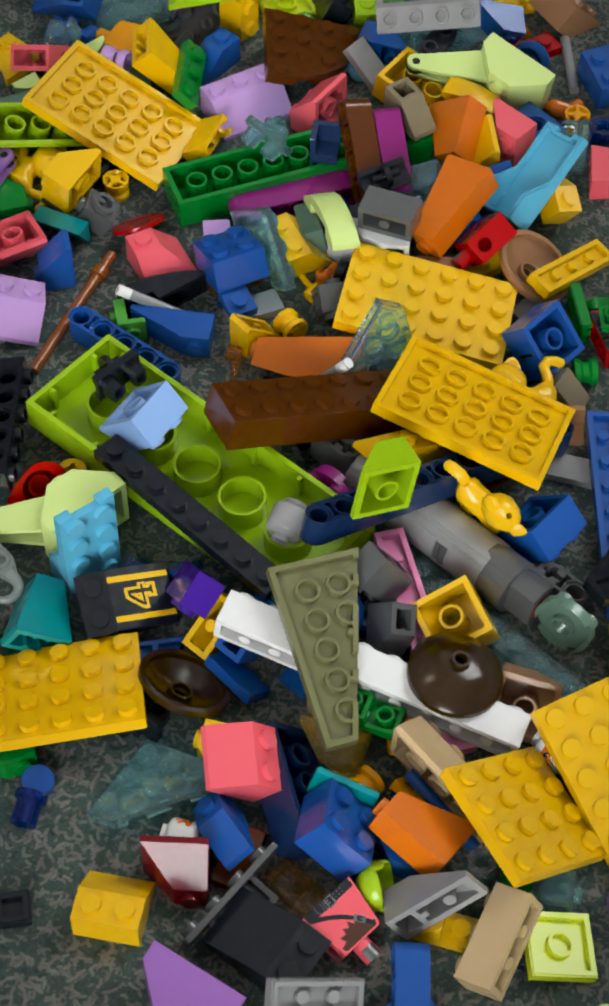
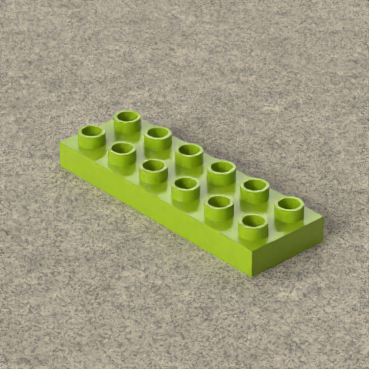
M110 334L103 337L25 401L28 421L31 426L73 457L83 461L91 470L110 472L94 458V450L112 438L103 433L99 427L134 389L167 380L189 408L182 414V421L175 428L167 431L164 435L165 440L160 446L153 450L149 448L137 452L273 564L278 566L359 547L360 550L369 541L373 542L375 526L319 546L309 545L303 540L299 543H288V546L274 542L271 539L272 534L269 533L265 525L277 501L291 497L309 506L312 503L338 494L270 446L227 450L204 414L206 401L140 355V364L146 370V382L139 387L134 386L131 382L124 384L126 393L117 402L107 397L101 401L97 399L94 395L96 388L92 381L94 372L99 369L97 360L103 355L108 356L111 360L116 356L120 358L131 350ZM126 485L127 496L215 560Z

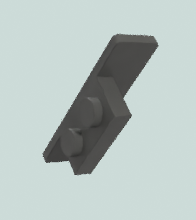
M219 2L206 4L202 7L184 8L178 13L177 19L166 28L165 33L179 50L181 43L188 38L196 45L201 46L203 40L214 32L220 24Z
M274 841L267 848L261 845L250 857L249 862L252 865L247 871L243 873L241 870H238L229 880L227 886L230 889L222 898L217 894L207 904L204 911L208 914L200 922L194 919L181 934L185 938L180 947L182 951L186 953L207 928L211 929L243 887L273 904L278 902L279 897L255 877L275 854L278 845Z

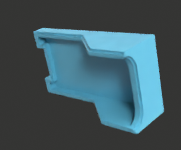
M548 121L519 163L494 175L499 187L483 208L490 214L501 212L513 227L519 230H528L589 142L577 134H573L570 138L560 133L562 129Z
M108 487L95 493L94 501L70 514L65 510L53 517L58 551L49 553L51 572L56 578L64 580L65 590L70 596L76 593L73 577L122 566L114 494Z

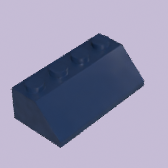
M269 720L264 725L274 727L276 731L282 791L260 799L264 810L263 814L267 821L272 842L274 841L278 845L275 852L276 855L296 860L309 858L311 856L294 843L303 797L308 794L306 789L313 772L317 767H326L314 732Z

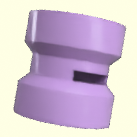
M105 45L100 54L130 72L132 67V51L125 49L119 51L114 46Z

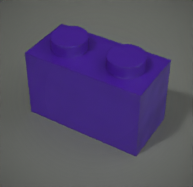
M185 560L166 589V592L173 597L170 603L175 605L178 610L191 618H194L197 614L205 619L224 591L225 586L202 569Z

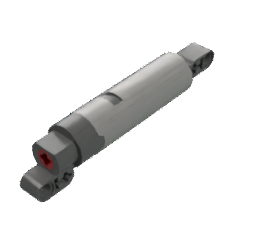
M352 438L311 442L310 455L320 464L330 465L340 471L346 477L343 483L348 489L352 486L357 488L361 470L367 458L352 447L356 440ZM449 499L383 522L391 529L403 527L407 541L454 578L458 579L466 575L481 598L500 612L508 610L526 625H531L539 619L538 615L535 617L534 612L543 599L550 595H557L560 591L569 593L575 602L585 608L589 594L584 590V583L554 562H544L537 568Z

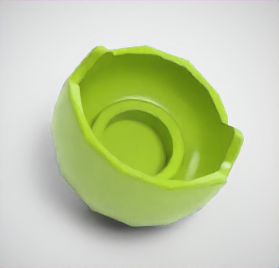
M388 859L373 860L370 866L358 872L355 880V886L373 913L384 912L383 891L394 885L391 863Z

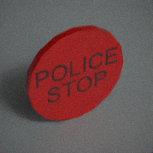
M152 213L135 217L113 227L112 233L114 235L133 234L164 221L165 216L162 213Z

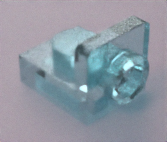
M69 17L67 22L50 19L42 42L44 45H69L71 47L77 40L80 41L81 28L74 17Z
M568 871L533 882L531 894L534 895L541 905L564 907L566 912L575 913L576 905H582L584 886L578 883L577 871Z

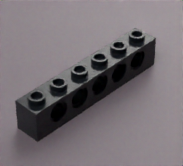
M25 356L0 359V497L11 496L13 483L18 481L16 465L21 462L20 443L24 442L23 423H27L28 420L25 401L31 397L29 386L34 383L33 370L31 367H27Z

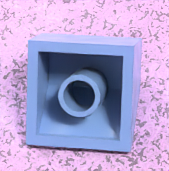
M165 380L134 389L99 429L110 437L117 434L136 451L149 448L153 450L164 442V435L167 431L175 428L182 421L183 418L181 416L189 407L168 381Z

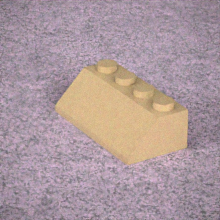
M421 715L399 724L393 730L389 751L408 771L414 768L453 814L468 820L439 776L446 767L466 763L463 753L454 744L449 745L441 737L442 732L438 726L432 721L427 722ZM475 831L472 835L480 843L479 846H481L484 842Z

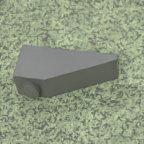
M466 870L408 876L383 891L385 924L408 940L488 894V888Z

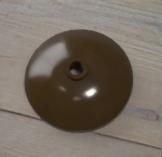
M441 632L424 638L414 647L407 662V680L412 692L427 708L443 716L462 719L481 715L494 706L503 689V670L495 654L479 640L462 633Z
M179 649L154 650L144 656L139 665L138 678L145 693L163 709L180 716L205 718L217 715L227 707L232 693L204 665L205 661L201 657L188 651Z

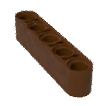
M368 98L340 100L338 103L339 123H341V135L354 204L361 202L364 197L356 174L382 164L372 106Z

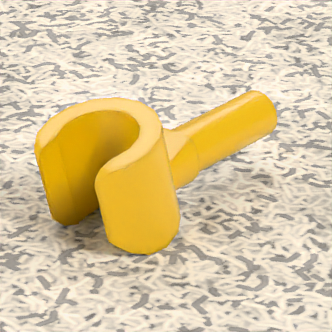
M301 273L299 279L307 288L303 295L308 302L314 305L311 291L318 283L310 282L306 275Z

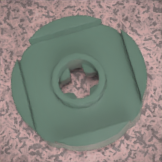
M560 591L557 595L547 596L535 609V617L538 615L540 620L537 626L539 631L549 642L562 650L568 646L576 648L573 652H581L595 637V628L598 626L597 619L594 615L587 613L567 592Z

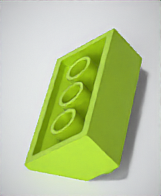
M0 102V148L84 146L22 106V102Z

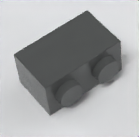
M369 185L358 207L357 227L410 242L421 220L422 199Z
M372 541L366 543L359 550L358 592L360 594L363 592L373 603L377 600L380 602H394L415 581L396 559Z

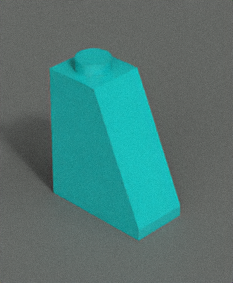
M37 573L26 584L23 594L14 606L1 638V646L20 651L25 649L38 651L41 650V647L56 644L70 645L72 643L64 580Z

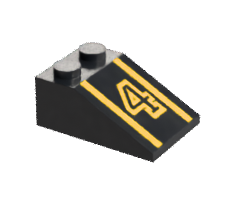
M165 562L108 569L73 577L87 639H97L122 633L142 632L180 622L177 607L170 603L173 597L166 592L170 585V580Z

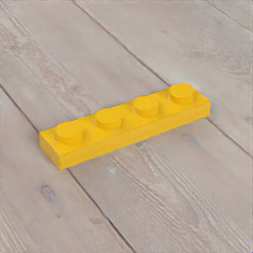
M595 239L531 272L526 282L544 299H547L568 288L570 283H577L609 266V250L598 239Z

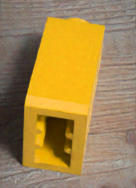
M149 17L132 31V67L171 95L180 50L160 26Z

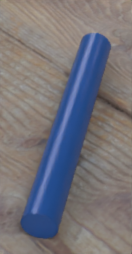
M414 768L404 776L406 781L425 802L452 813ZM473 835L464 844L470 853L480 845Z

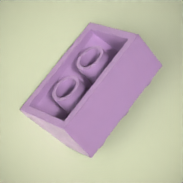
M264 63L200 87V104L204 115L208 118L224 113L228 119L220 128L233 129L229 136L223 138L224 141L290 117L289 112L292 106L284 84L265 82Z
M0 274V340L29 346L38 345L46 306L44 282Z

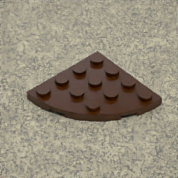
M265 8L262 15L265 82L296 85L297 81L310 80L311 83H317L340 74L350 63L342 51L358 39L362 29L352 25L333 23L329 20H319L305 15H296L278 9Z

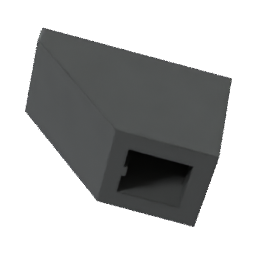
M393 601L368 604L366 643L382 653L402 658L415 638L417 605Z

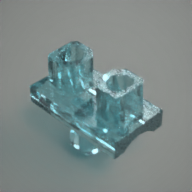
M252 115L248 116L245 120L248 128L241 137L247 147L255 149L261 141L265 142L260 152L270 162H273L281 154L286 157L290 155L292 150L286 145V136L289 130L285 128L286 119L281 115H277L273 119L267 117L263 123Z

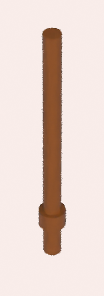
M108 250L101 262L95 264L90 271V278L29 366V368H32L34 375L37 376L69 329L68 314L70 310L77 306H84L100 282L103 283L109 275V268L117 258V254L114 251Z

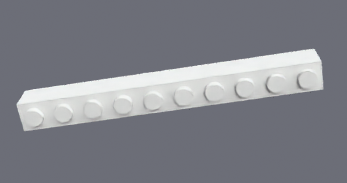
M231 589L216 619L213 636L298 671L277 606L265 604L256 600L248 593H239ZM359 642V653L357 655L359 681L357 688L374 692L376 700L406 708L407 717L410 719L421 715L427 722L432 721L441 732L493 754L499 755L519 750L531 719L530 714L524 712L523 709L497 701L485 713L471 718L461 719L440 715L422 704L412 692L407 680L406 662L396 655H387L375 650L365 642Z

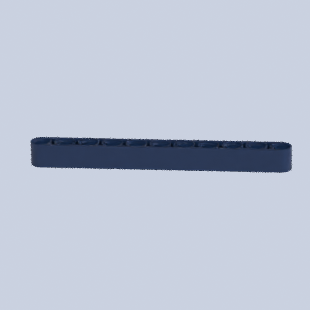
M570 422L553 459L566 454L574 431L572 422ZM455 452L421 464L409 508L352 520L350 513L357 488L307 506L300 530V537L309 545H323L455 496V489L458 485L457 480L444 470L443 467L444 462L449 459L464 468L470 478L476 477L479 479L482 485L507 476Z

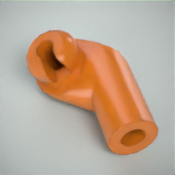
M579 98L570 103L552 99L546 102L544 108L546 113L565 120L564 113L569 106H584V103Z
M333 261L326 269L320 268L316 271L315 277L318 285L324 284L325 280L334 278L338 262Z

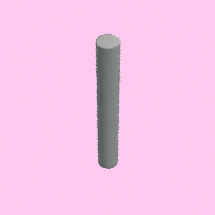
M563 35L560 38V43L562 45L569 93L578 94L579 85L570 37Z

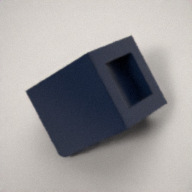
M314 120L310 137V162L337 165L341 147V123Z

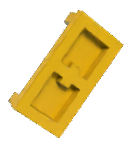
M224 113L201 120L181 153L186 161L210 156L219 140L230 135L233 130L232 128H220L228 119Z

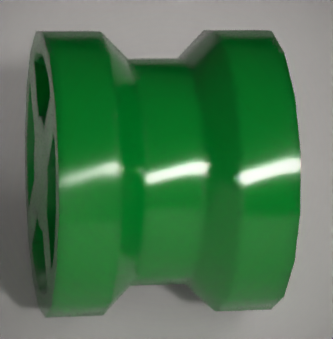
M579 358L572 359L571 371L581 385L597 386V359L589 358L587 361H581Z

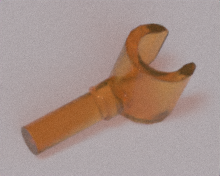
M229 344L226 350L225 360L232 362L230 381L235 382L237 381L238 368L242 364L244 356L242 354V347Z

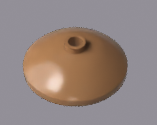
M516 230L518 233L499 250V261L505 278L520 295L531 301L545 303L558 299L561 300L567 294L569 287L544 299L526 282V279L531 272L563 255L544 236L531 230Z

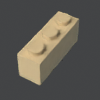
M499 882L495 883L492 892H489L485 898L484 910L478 923H475L470 931V941L465 952L456 962L453 977L464 988L502 1002L543 909V906L533 894Z

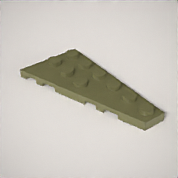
M359 547L269 567L266 571V576L324 752L356 745L359 740V702L357 701V683L359 681V669H357V655L359 653Z

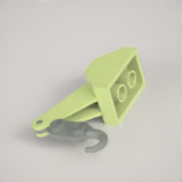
M71 469L65 474L55 477L51 483L47 484L45 496L0 507V578L8 581L13 586V591L9 595L0 596V604L15 602L24 592V582L17 572L14 558L1 543L45 546L46 555L49 557V553L58 551L53 517L65 510L70 514L94 501V494L107 487L114 494L117 526L130 518L126 483L115 472Z

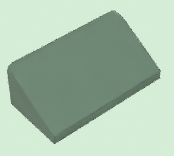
M305 202L293 206L301 234L323 253L327 252L328 246L317 213H310Z

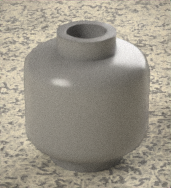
M291 497L279 500L274 504L265 525L269 533L272 534L271 539L274 542L288 546V543H299L302 541L300 530L307 505Z

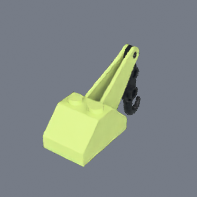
M458 29L431 31L419 44L418 53L411 54L407 59L406 72L411 76L446 84L451 76L469 80L492 91L498 97H501L502 101L516 110L529 101L543 110L556 74L494 32L485 39L482 50L445 52L455 42Z

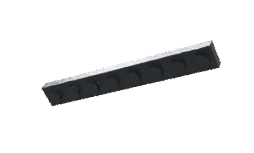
M116 434L94 450V458L110 472H115L129 488L263 600L267 601L273 596L266 571L267 568L276 565Z

